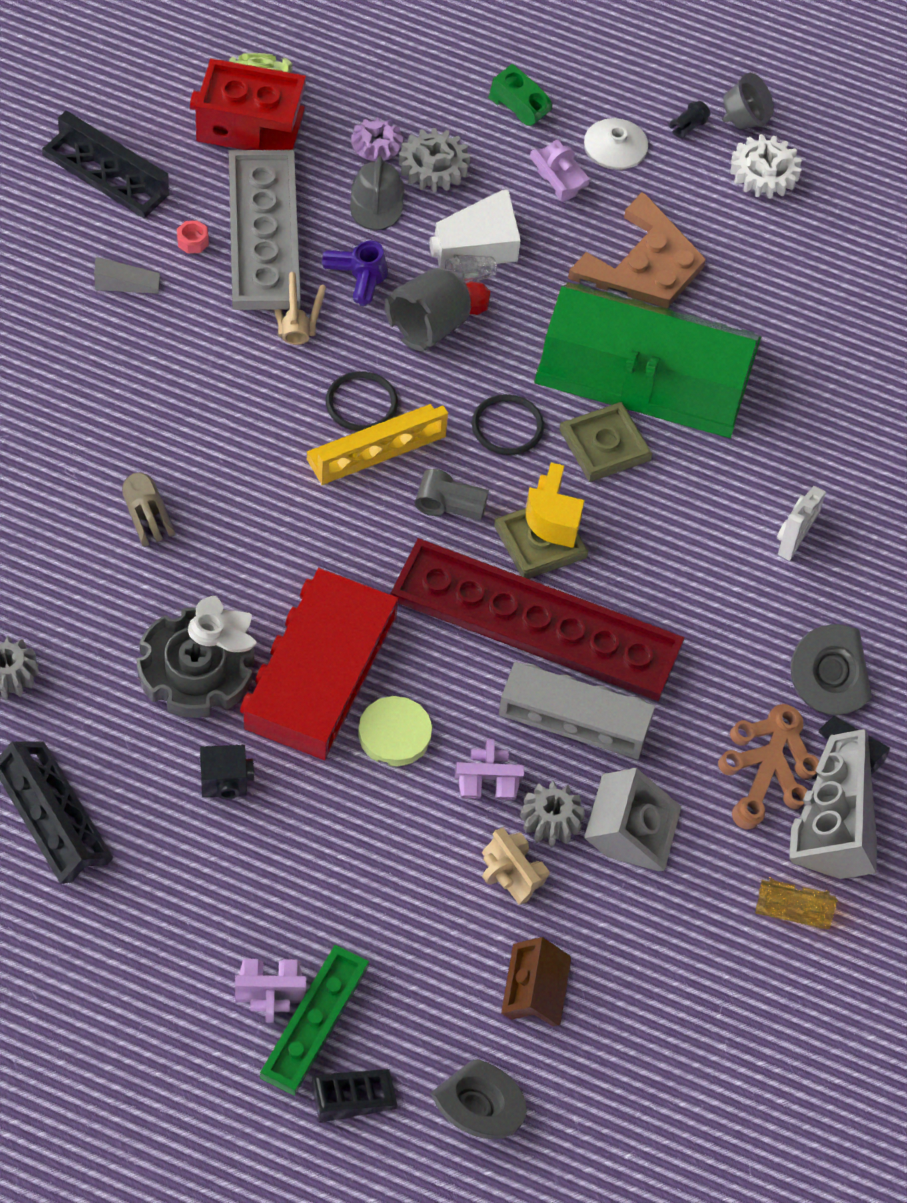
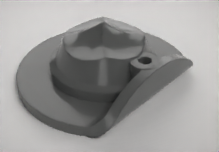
M841 624L820 626L807 633L797 644L791 659L792 682L800 698L814 710L829 715L847 714L859 709L871 700L872 695L861 634L857 628Z
M479 1059L467 1063L429 1093L439 1111L450 1123L460 1130L479 1138L501 1139L508 1137L521 1127L526 1117V1101L515 1081L498 1067Z

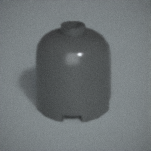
M434 268L393 290L391 296L385 300V312L390 326L397 325L405 336L401 341L417 351L426 350L453 332L467 320L471 311V298L465 282L450 270Z

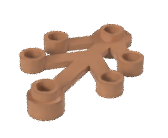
M780 704L775 706L769 712L768 719L750 723L741 720L737 722L730 731V737L735 744L744 746L753 738L771 734L770 741L766 746L741 753L735 750H728L718 760L720 771L726 775H734L740 769L760 764L748 797L742 798L732 810L734 822L742 829H753L764 819L765 808L762 802L774 772L784 792L783 800L785 804L791 809H799L805 804L803 799L807 789L797 784L782 752L785 743H787L796 761L795 771L799 777L811 779L817 774L816 768L819 760L814 755L808 754L799 735L803 729L802 716L797 709L790 705ZM782 717L785 718V719H787V720L789 721L790 725H789V724H786V723L783 721ZM738 729L744 730L747 737L741 736ZM726 758L733 760L735 767L728 765ZM803 762L808 763L812 771L805 769ZM792 792L799 795L800 801L792 797ZM747 806L751 807L755 811V814H751L748 811Z

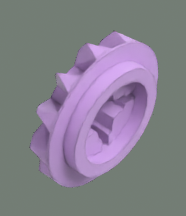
M377 116L374 121L370 122L364 119L362 125H355L351 136V143L355 152L361 157L376 161L378 156H382L383 161L393 158L400 152L403 136L401 135L400 127L393 126L391 120L381 122ZM379 134H383V139L378 138L372 143V136L377 137Z

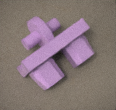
M556 140L543 149L532 150L530 158L538 167V173L544 180H548L556 190L555 194L559 200L565 202L576 197L579 189L589 186L590 179L574 160V151L569 146H563L559 140Z
M486 739L485 750L471 749V760L485 761V763L457 762L454 779H459L461 798L480 799L482 780H495V799L515 800L519 781L521 782L524 777V765L494 764V761L508 762V751L494 750V739Z
M244 959L239 975H235V1002L251 1003L250 1011L266 1012V1023H274V1012H290V1003H301L306 994V976H302L299 960L284 959L279 961V976H263V961L259 959Z

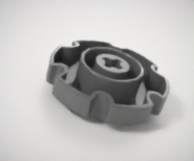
M196 607L182 609L181 616L176 619H171L164 615L146 630L139 643L140 654L143 657L137 658V674L143 691L152 702L165 700L167 701V711L169 713L183 717L200 718L210 716V709L214 706H222L225 710L231 708L246 694L252 683V670L248 667L254 666V648L245 652H230L217 645L204 646L196 643L188 633L189 623L196 617Z

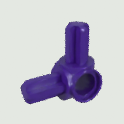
M369 240L360 243L357 247L355 246L353 252L334 250L323 252V268L352 271V275L357 279L352 298L353 301L359 303L360 306H367V304L371 303L376 284L383 282L388 275V267L382 245L377 241Z

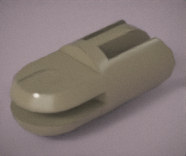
M142 472L133 473L128 476L122 485V492L142 546L147 547L150 544L140 520L147 519L156 543L163 540L154 517L159 513L169 537L174 536V527L154 480Z

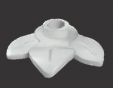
M217 596L204 598L197 604L196 617L190 621L188 626L189 636L196 643L204 646L217 645L230 652H245L256 645V641L246 634L251 623L252 614L223 610V605Z

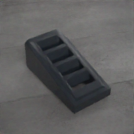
M389 1069L312 1076L311 1087L319 1123L397 1109L398 1105ZM381 1082L384 1099H376L373 1083ZM365 1085L368 1100H361L358 1086ZM350 1088L353 1101L345 1102L343 1089ZM329 1091H335L337 1102L330 1103Z

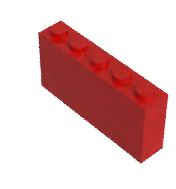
M318 567L313 579L307 578L300 593V599L302 600L298 607L293 606L290 609L285 622L287 629L283 636H276L270 651L272 657L268 665L264 663L261 665L255 680L257 686L253 694L248 692L245 695L240 713L244 714L245 730L325 761L397 617L398 597Z

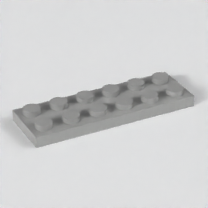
M229 150L232 310L290 309L289 273L292 271L296 273L297 309H300L294 150Z

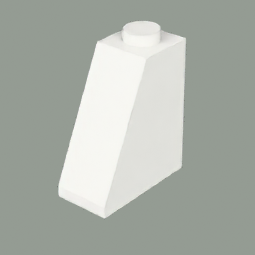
M501 190L437 222L435 237H430L431 256L437 257L439 268L441 269L518 262L520 237L508 190Z

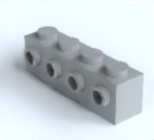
M514 661L501 696L499 716L639 760L651 725L655 705L649 704L639 697H627L614 693L604 686H592L579 682L569 675H557L544 671L534 664H522Z

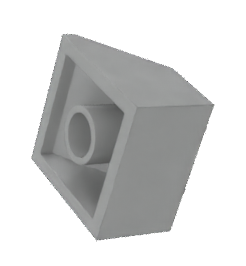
M638 768L602 774L584 838L608 858L655 871H664L681 806Z

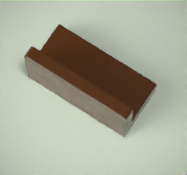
M543 937L513 943L501 1014L510 1020L535 1015L551 1026L560 1025L571 956Z

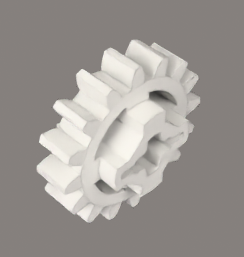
M760 134L758 141L747 137L746 145L739 143L737 150L733 151L730 173L736 175L734 182L736 184L744 183L743 191L745 192L750 189L755 190L756 197H759L761 192H766L768 198H772L773 192H777L781 196L785 195L786 188L794 189L795 182L799 180L801 172V158H796V148L788 150V141H783L779 144L776 142V136H772L770 141L766 140L763 134Z

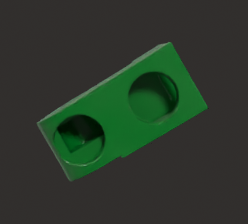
M513 63L493 78L488 98L496 105L502 102L525 125H534L552 110V103L548 95Z

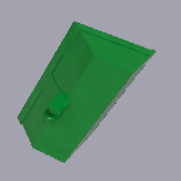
M567 282V284L562 285L547 330L534 384L609 405L622 402L627 410L731 439L762 336L752 331L728 327L723 323L706 321L698 316L674 312L669 308L645 304V302L640 300L623 298L615 293L602 292L591 289V287Z

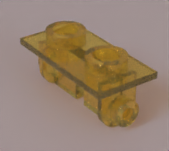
M769 878V881L761 880L755 913L829 930L838 899H836V896L829 895L830 891L828 890L824 892L802 887L801 891L795 890V885Z

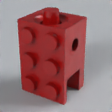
M210 58L200 91L193 90L190 100V110H195L196 141L241 150H294L305 113V106H301L300 103L306 85V75Z

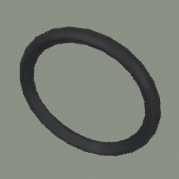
M355 371L339 377L331 384L326 394V407L329 415L340 426L353 431H361L392 419L397 411L398 396L391 383L382 376L366 371ZM355 378L374 380L388 391L391 398L390 410L381 420L372 424L358 425L350 423L341 418L334 409L333 396L337 388L342 383Z
M503 394L490 397L476 408L472 416L471 424L476 439L482 446L498 454L517 455L527 452L540 441L544 432V421L539 409L532 402L517 395ZM501 401L522 404L536 418L537 431L534 437L523 446L517 448L496 446L487 441L480 431L479 418L482 412L491 404Z

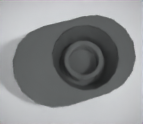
M752 72L746 73L723 97L727 113L722 118V121H732L740 130L755 126L763 127L774 113V104L768 87L757 74Z
M378 156L376 161L367 163L359 169L351 189V215L356 223L371 230H383L394 225L400 218L403 207V180L399 177V173L394 166L383 161L382 156Z

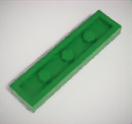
M337 945L333 946L260 1071L261 1080L293 1096L296 1095L368 970V960Z

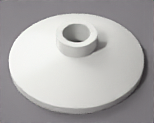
M609 118L596 122L587 130L584 138V148L589 158L596 164L608 169L624 170L638 165L645 158L648 150V140L645 133L634 123L623 119Z

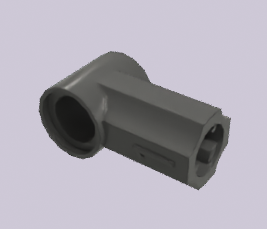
M429 469L423 474L414 503L420 512L430 516H439L445 511L481 521L485 512L489 490L455 482L448 473L438 469Z

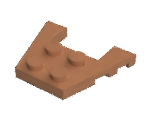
M641 192L625 209L624 218L647 231L648 233L616 268L585 252L569 270L568 278L579 283L581 279L596 283V288L606 291L610 287L628 292L627 297L668 308L704 268L706 259L645 193Z

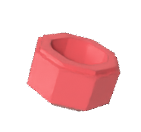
M198 220L185 221L177 228L178 248L188 254L201 253L209 246L208 227Z

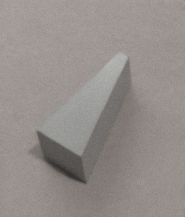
M96 257L94 269L95 290L159 294L160 273Z

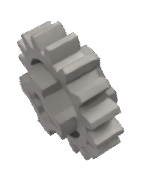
M433 128L431 134H427L421 129L418 138L410 134L408 143H402L401 152L399 153L402 176L409 175V184L419 182L420 190H423L428 185L431 186L432 192H436L438 186H442L448 191L451 182L458 186L460 185L461 177L467 176L470 163V154H467L468 146L467 144L460 145L461 137L459 136L450 138L448 130L444 131L443 134H438L437 129Z

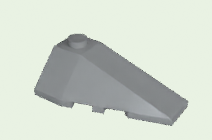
M866 729L830 735L816 768L818 774L812 790L807 791L803 799L805 803L800 819L795 818L791 827L789 859L793 864L838 879L875 874L877 868V836L868 733Z

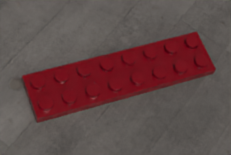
M417 538L390 595L398 597V604L658 702L685 637L420 538Z

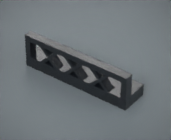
M67 110L58 117L59 134L42 148V155L143 219L169 196V175L167 172ZM65 143L74 148L76 154L62 155L56 150ZM94 161L101 166V170L87 171L81 167L80 162ZM120 177L126 181V185L111 186L106 183V178ZM146 193L151 198L142 205L132 199V194Z
M11 742L0 755V782L59 883H72L86 866L108 865L114 857L45 742ZM30 754H36L41 764L33 760ZM47 783H49L50 785H52L53 787H55V788L57 789V791L59 792V794H58L57 792L53 791L52 789H50V787H49V785H48ZM65 812L74 817L77 824L70 820L66 816ZM82 841L89 845L94 853H88Z

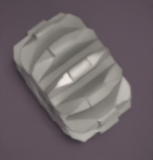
M9 635L4 643H0V692L5 701L11 692H14L21 698L23 694L22 687L33 688L34 677L39 673L36 653L33 651V648L27 649L23 639L13 644Z
M553 780L549 785V789L538 784L535 787L534 793H527L524 797V806L521 808L520 817L521 820L525 821V833L535 832L534 840L536 843L546 838L552 847L558 838L567 844L570 841L571 834L577 835L580 832L582 825L580 822L584 820L585 811L584 808L580 807V795H570L571 789L569 785L560 790L557 789V785Z

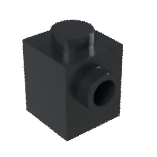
M245 745L200 747L202 798L219 797L221 799H234L238 796L247 795V781H254L253 758L246 759Z

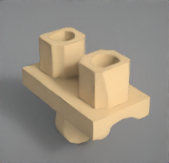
M504 827L497 829L492 834V841L482 851L484 855L483 860L488 866L482 877L489 885L499 882L504 889L509 890L516 902L521 905L528 902L533 892L545 883L550 872L543 862L535 861L529 863L525 855L529 850V846L522 833L509 835Z

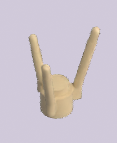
M293 271L289 273L290 310L286 312L285 317L283 316L282 309H275L274 312L278 323V336L283 338L284 342L288 344L300 345L308 342L309 336L316 335V322L326 286L320 285L309 319L304 311L297 309L296 273Z

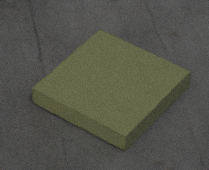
M622 402L560 423L559 430L589 482L651 461L652 452Z
M526 508L495 518L494 520L496 531L519 574L524 578L529 579L586 559L588 556V550L578 533L574 548L550 543L538 537L527 523Z

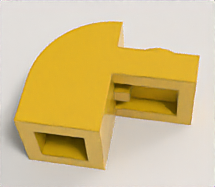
M551 462L547 476L540 475L537 489L529 487L525 514L530 529L541 539L574 548L585 500L559 494L564 465Z

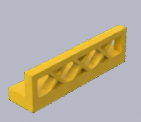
M431 404L309 450L307 451V461L321 485L327 484L445 438L448 412L444 405L434 409Z

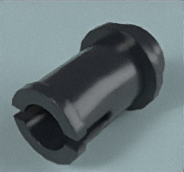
M693 101L689 103L686 111L670 121V129L677 125L679 126L672 131L675 136L684 138L686 134L699 124L704 125L707 123L710 110L704 102Z

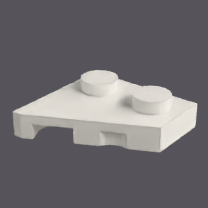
M813 486L805 497L800 496L788 520L783 523L777 535V539L781 541L777 555L789 561L791 560L820 513L826 491Z

